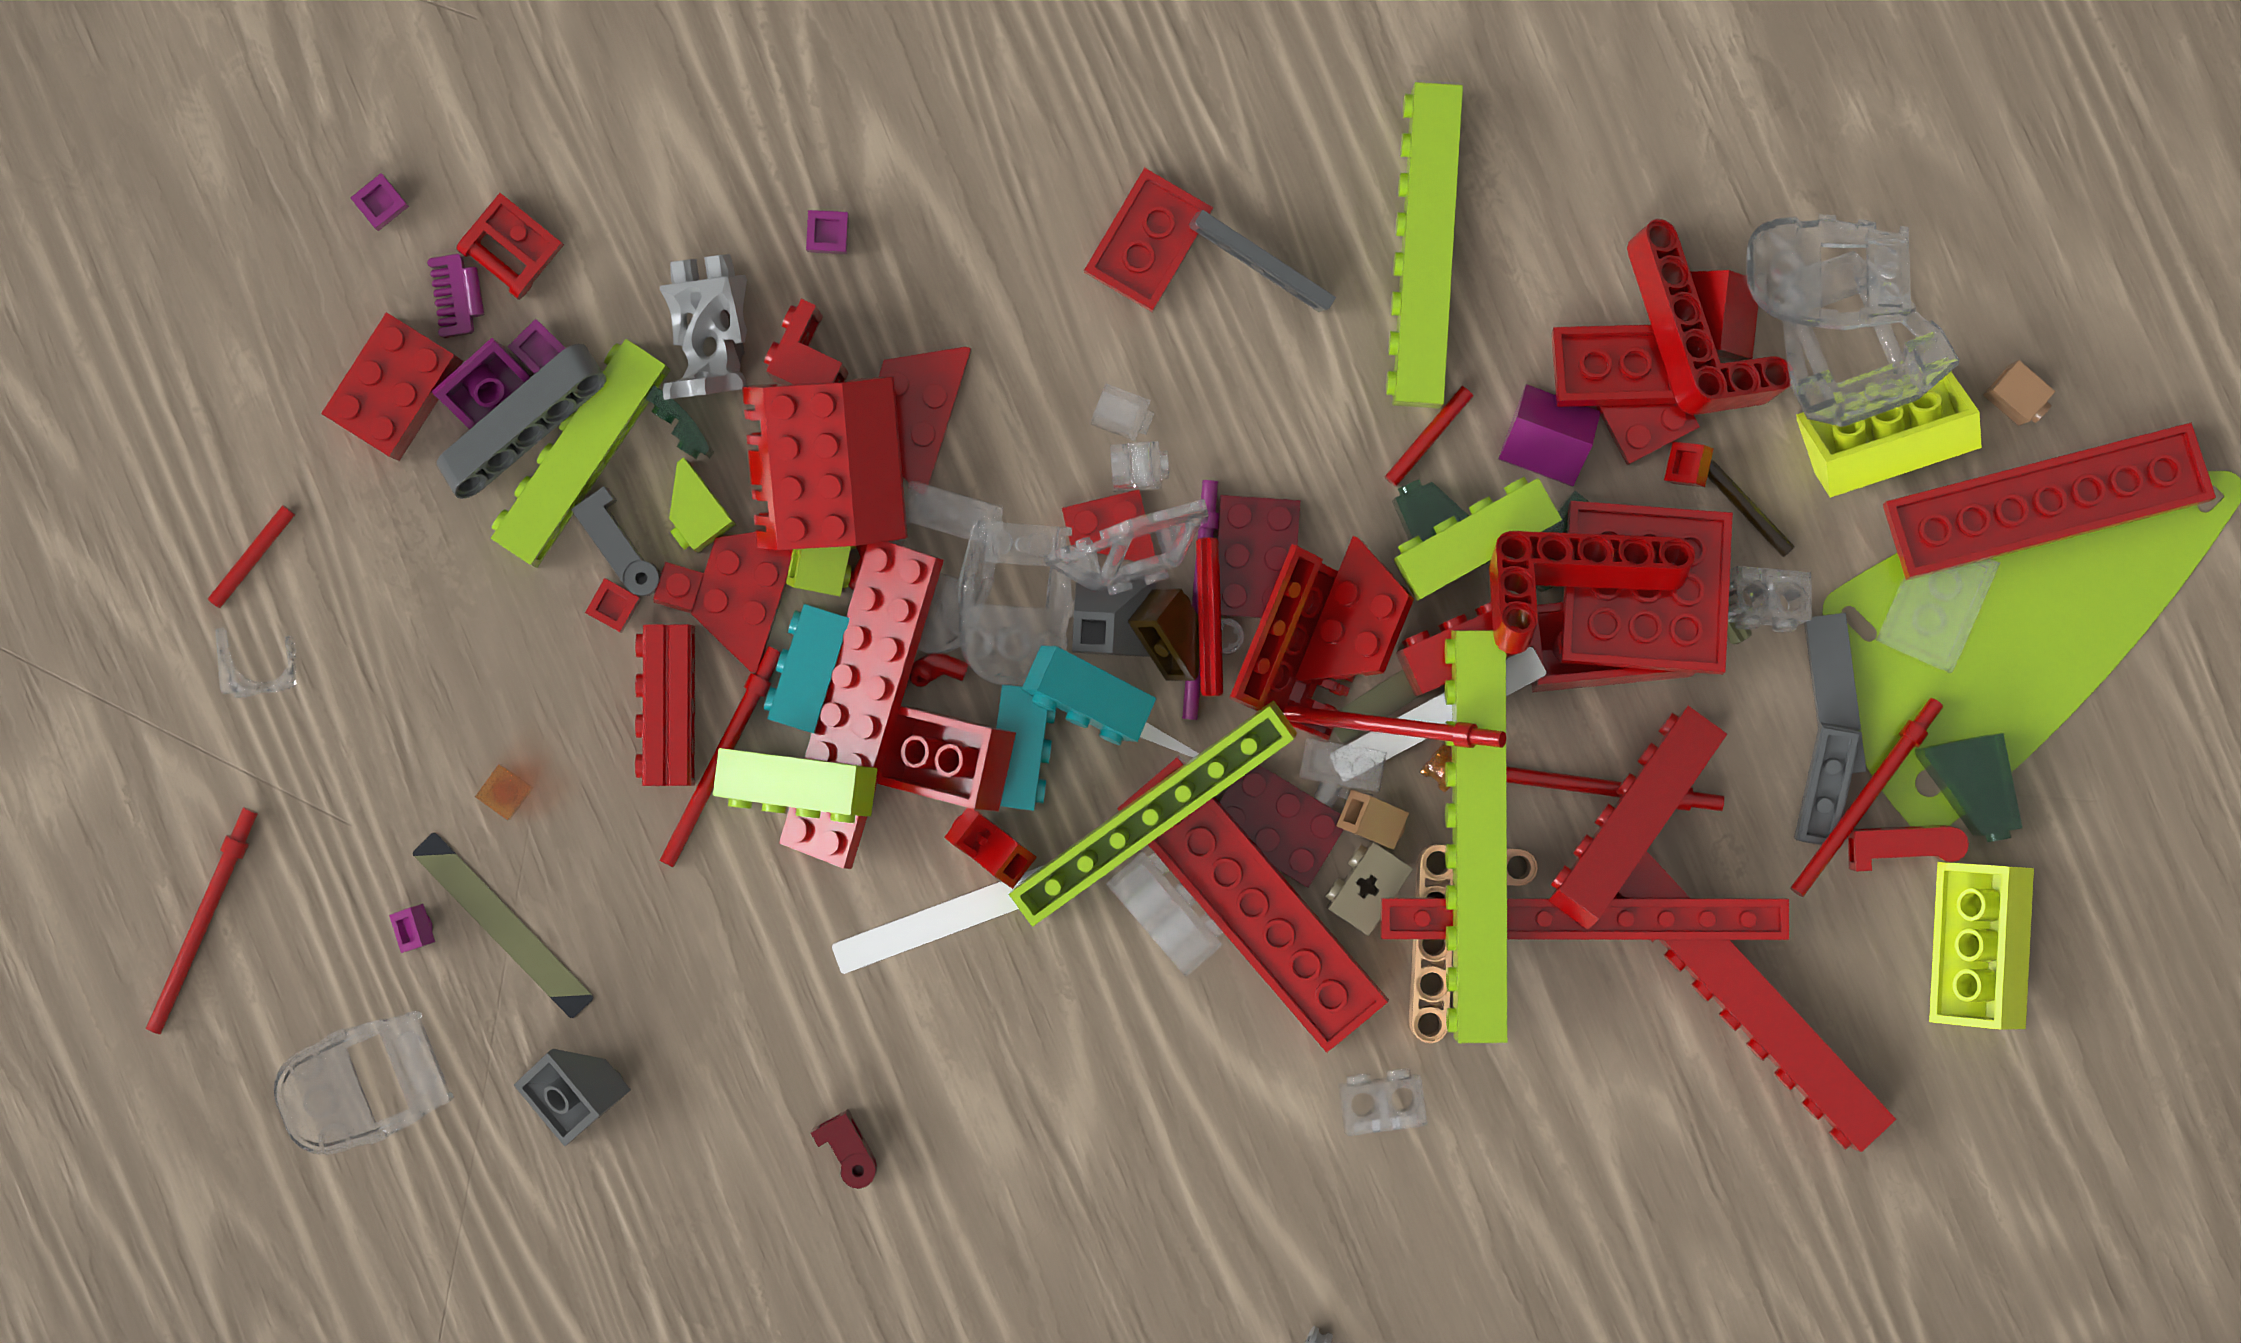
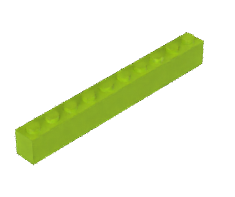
M1452 630V639H1445L1444 648L1445 663L1452 664V680L1445 681L1446 705H1452V721H1446L1445 724L1456 725L1457 722L1474 723L1481 729L1504 731L1506 733V653L1495 644L1493 630ZM1445 741L1446 746H1452V762H1446L1445 765L1446 787H1452V803H1446L1445 822L1446 828H1453V844H1446L1445 851L1446 868L1453 869V885H1446L1447 910H1453V926L1446 927L1447 951H1453V967H1447L1446 969L1447 992H1453V1008H1447L1446 1011L1447 1032H1454V1039L1458 1043H1508L1506 744L1503 748L1476 745L1474 748L1457 747L1451 741Z

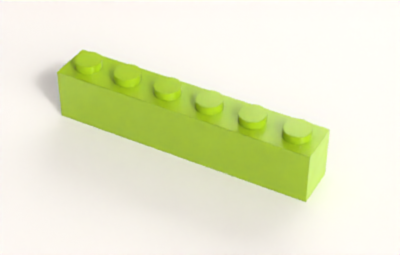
M625 339L621 345L616 343L610 349L604 360V363L607 365L603 371L606 376L604 386L560 424L559 429L563 432L555 444L548 443L537 458V463L540 466L532 478L526 476L520 482L514 493L517 500L509 511L504 509L492 525V529L495 532L490 539L531 566L538 568L574 513L571 509L584 500L671 371L664 363L628 339Z

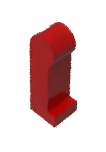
M1947 825L1853 829L1847 837L1849 869L1856 872L1872 871V859L1934 856L1940 860L1955 862L1966 855L1969 847L1966 834L1958 828Z

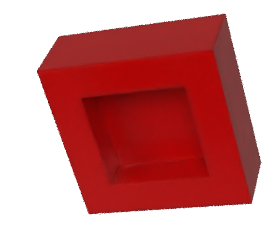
M1673 442L1664 481L1678 485L1705 487L1714 448L1702 444Z
M665 562L660 582L653 597L654 603L691 613L704 573Z
M604 578L585 613L622 633L642 598Z

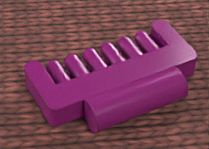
M459 254L428 259V266L435 269L430 272L431 277L436 278L449 275L447 278L433 280L432 286L436 288L451 285V287L434 290L433 295L435 297L452 295V297L437 299L435 305L437 307L454 305V307L442 308L436 311L439 317L455 314L454 317L438 320V325L443 327L438 330L439 336L448 338L472 334L474 332L472 317L485 315L477 267L465 268L463 257Z

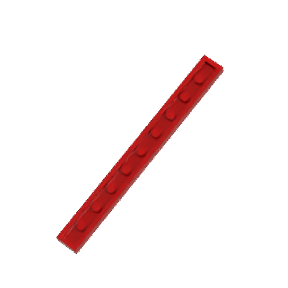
M1381 898V939H1446V927L1453 926V910H1447L1446 898ZM1507 898V940H1789V899L1614 898L1601 918L1589 929L1583 927L1549 902L1550 898Z

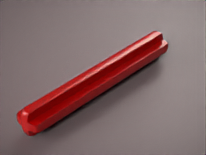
M1203 537L1196 541L1200 687L1201 694L1208 697L1223 694L1219 541L1214 537Z

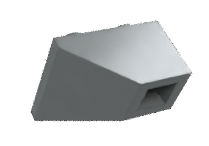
M1076 573L1072 653L1150 657L1128 623V620L1152 589H1156V577Z

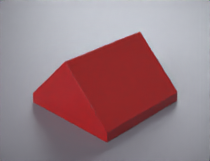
M1731 270L1690 271L1718 357L1743 360L1753 359L1761 281Z

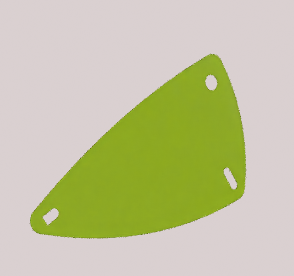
M2208 471L2212 486L2214 485L2224 497L2212 510L2206 513L2201 512L2198 506L2195 505L1910 580L1905 579L1898 553L1862 572L1827 596L1823 604L1822 615L1838 614L1842 612L1844 607L1852 606L1877 631V636L1873 641H1865L1847 623L1865 764L1872 776L1901 738L1899 732L1908 720L1913 721L1930 698L1936 699L1943 705V709L1926 730L1928 732L1926 739L1919 748L1914 747L1882 790L1894 808L1910 826H1950L2041 746L2108 677L2177 594L2241 503V479L2236 474L2230 471ZM1926 769L1937 771L1943 779L1942 790L1933 797L1923 796L1918 792L1915 785L1918 774Z

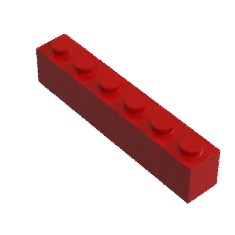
M1687 706L1679 716L1672 712L1658 731L1663 735L1661 741L1657 746L1652 742L1647 746L1637 760L1642 765V768L1636 776L1629 773L1616 790V793L1621 796L1616 805L1613 807L1608 803L1594 821L1599 826L1597 832L1593 837L1586 834L1572 854L1578 857L1571 869L1564 865L1550 884L1556 890L1548 901L1586 929L1591 928L1601 918L1728 735L1690 706Z

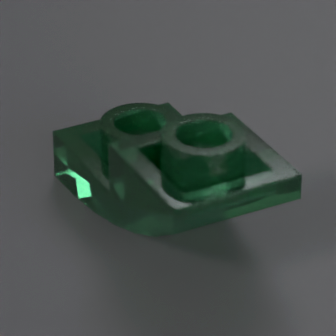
M654 385L646 399L655 405L651 411L654 415L671 425L675 419L679 420L671 433L680 440L676 447L696 460L700 453L710 459L714 451L699 425L673 399L664 400L663 391Z

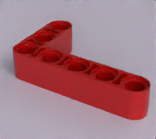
M1664 219L1652 220L1629 241L1627 246L1628 256L1675 399L1684 412L1698 415L1764 405L1790 387L1794 379L1793 369L1781 357L1770 356L1720 363L1678 234L1672 224Z
M1529 531L1505 532L1496 541L1489 565L1495 644L1500 650L1509 654H1520L1530 646L1538 622L1536 585L1677 590L1685 584L1695 561L1696 553L1694 547L1688 541L1676 537ZM1511 626H1516V627L1520 628L1521 630L1514 629V628L1511 627Z

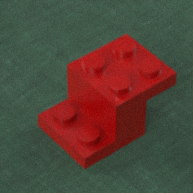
M802 298L797 307L794 305L790 306L784 317L782 327L786 331L780 343L774 341L767 352L764 363L769 366L766 372L774 382L781 385L845 382L849 373L842 362L809 347L823 316L816 305Z

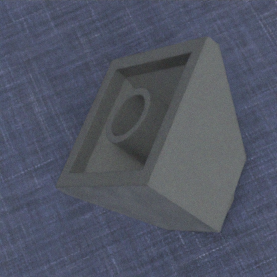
M558 1049L550 1050L514 1084L515 1088L564 1146L569 1144L631 1091L621 1074L613 1069L606 1059Z

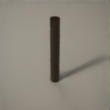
M1712 459L1708 478L1778 553L1785 557L1795 546Z

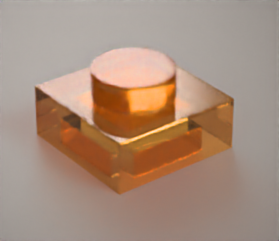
M498 764L475 797L506 820H511L534 787L502 764Z

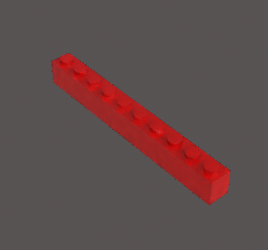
M1646 851L1614 898L1690 897ZM1659 940L1668 950L1663 955L1679 972L1685 968L1693 976L1695 981L1691 985L1697 993L1707 1002L1713 998L1723 1010L1719 1013V1016L1734 1031L1741 1028L1750 1038L1746 1045L1762 1061L1768 1057L1778 1068L1774 1072L1777 1079L1790 1091L1794 1087L1799 1090L1805 1097L1801 1104L1815 1119L1819 1120L1822 1116L1833 1127L1829 1134L1843 1149L1846 1150L1851 1146L1853 1149L1863 1152L1897 1120L1730 940Z

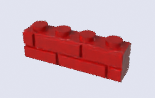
M689 624L643 625V634H636L635 640L636 657L643 658V674H636L635 679L636 697L643 698V714H636L635 718L636 738H642V754H636L635 775L636 778H642V786H695V626Z

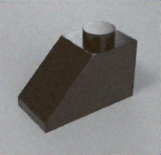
M1181 588L1152 589L1130 617L1128 623L1166 681H1195L1199 675L1198 614L1191 605L1189 597Z

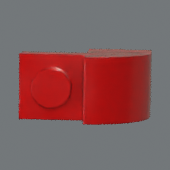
M968 807L962 815L955 819L952 828L944 837L1012 889L1037 858V856L982 813Z

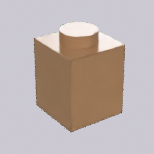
M2018 360L2009 364L1984 392L1983 396L2020 426L2031 420L2034 423L2038 422L2051 408L2052 405L2047 401L2056 391Z
M1351 789L1336 826L1394 850L1397 841L1405 831V822L1409 812Z

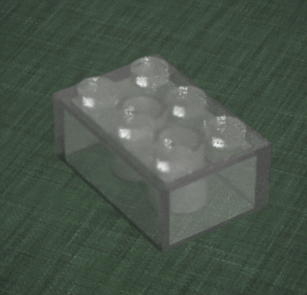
M1142 850L1106 881V885L1186 977L1223 946L1218 939L1223 932L1207 913L1202 917L1197 915L1191 908L1197 901L1180 882L1173 887L1167 880L1165 875L1170 870L1156 853L1153 852L1147 856Z

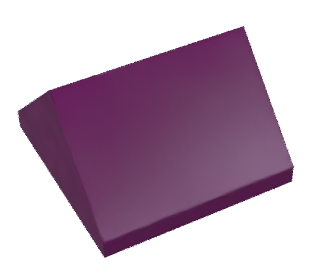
M491 338L439 384L432 393L470 430L531 376L502 344Z
M1526 384L1498 460L1573 487L1593 446L1601 412L1587 406L1557 407L1556 395Z

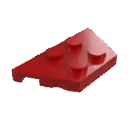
M966 346L885 359L878 376H894L902 476L916 491L924 496L927 495L972 351L971 348Z
M755 532L715 538L691 612L694 618L753 673H756L766 650L786 587L793 549L773 550L757 548Z
M1352 536L1295 679L1304 684L1312 683L1313 680L1328 678L1335 680L1347 679L1358 674L1365 676L1384 674L1414 601L1412 595L1393 577L1389 569L1377 559L1365 542L1358 537Z

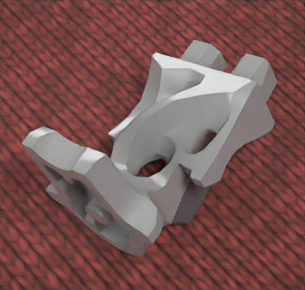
M730 254L704 257L707 279L699 280L696 259L670 262L672 284L660 286V291L671 313L673 345L682 346L688 359V368L682 379L664 383V400L741 390L742 386H747L743 374L740 373L741 360L745 354L743 342H745L747 333L743 316L747 279L746 275L735 276ZM688 312L694 315L689 326L687 325ZM707 337H713L717 343L716 351L711 356L705 355L703 351L704 341Z

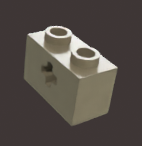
M1371 841L1367 847L1362 844L1358 846L1347 863L1353 868L1344 881L1338 877L1325 898L1330 900L1326 907L1367 936L1371 934L1381 919V898H1395L1414 870ZM1370 875L1373 876L1372 885L1376 888L1373 895L1365 893L1360 897L1358 893L1361 888L1356 884L1359 878L1367 880Z

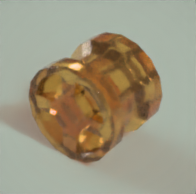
M1445 742L1434 752L1420 770L1423 776L1432 777L1437 781V786L1443 793L1450 788L1446 787L1445 765L1446 762H1452V747L1446 746Z

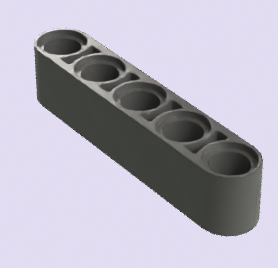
M574 344L562 350L438 457L437 467L457 498H469L483 490L604 386L606 376L584 344Z

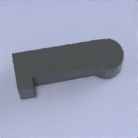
M603 486L571 510L626 588L638 596H650L655 593L658 587L661 572L654 564L642 558L614 518L608 507L616 503L617 500L609 488Z

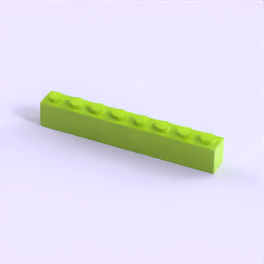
M1415 82L1411 94L1405 93L1403 118H1410L1409 133H1402L1400 156L1407 157L1406 173L1399 174L1398 197H1405L1404 212H1397L1396 236L1402 237V252H1395L1393 276H1400L1399 292H1392L1391 315L1398 316L1397 331H1390L1388 355H1395L1394 371H1388L1386 379V395H1393L1392 406L1440 409L1444 404L1463 85Z
M1273 700L1263 707L1262 710L1256 712L1016 885L1008 895L1032 927L1293 741L1297 735L1296 730Z

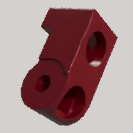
M848 1109L812 1129L811 1135L818 1147L827 1142L831 1146L841 1164L840 1174L846 1185L861 1189L872 1183L877 1172V1162Z

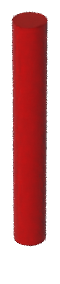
M1461 386L1385 475V478L1395 487L1400 484L1473 398L1474 395L1467 388Z
M284 505L280 507L207 598L213 605L218 608L224 605L293 519L295 513Z

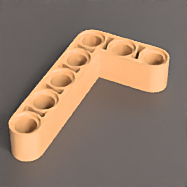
M1429 845L1419 853L1415 898H1426L1428 894L1435 891L1440 892L1446 898V885H1453V869L1445 868L1440 874H1433L1428 870L1426 863L1428 856L1435 851H1440L1445 855L1446 845ZM1507 848V865L1514 856H1521L1527 863L1526 873L1520 878L1514 879L1507 871V885L1521 886L1528 884L1536 876L1538 869L1537 861L1528 851ZM1413 939L1409 1027L1413 1035L1421 1041L1435 1043L1443 1039L1447 1033L1446 1011L1447 1008H1450V992H1447L1446 969L1447 967H1452V951H1447L1446 939H1443V946L1439 952L1427 954L1422 946L1423 939ZM1430 972L1437 973L1441 979L1439 990L1434 994L1423 993L1420 987L1422 977ZM1426 1013H1434L1439 1020L1437 1030L1432 1034H1422L1418 1028L1419 1019Z

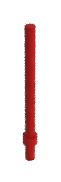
M768 646L756 673H750L743 686L746 688V691L660 858L661 862L671 867L675 866L714 789L719 748H735L760 697L765 698L772 685L769 680L781 654L777 649Z
M1930 698L1913 721L1908 720L1899 732L1901 737L1790 887L1794 893L1801 897L1805 896L1912 749L1920 747L1928 736L1926 730L1943 709V705L1939 701Z
M1287 705L1283 712L1288 721L1451 741L1455 746L1474 748L1476 745L1503 748L1507 739L1504 731L1481 729L1474 723L1466 722L1448 725Z
M1506 766L1507 783L1621 797L1616 793V790L1622 783L1619 781ZM1691 787L1676 809L1690 811L1692 807L1723 811L1724 796L1693 792V787Z
M243 807L231 836L226 835L220 848L223 854L146 1026V1029L150 1032L161 1034L237 860L243 859L249 846L246 840L258 815L254 810Z

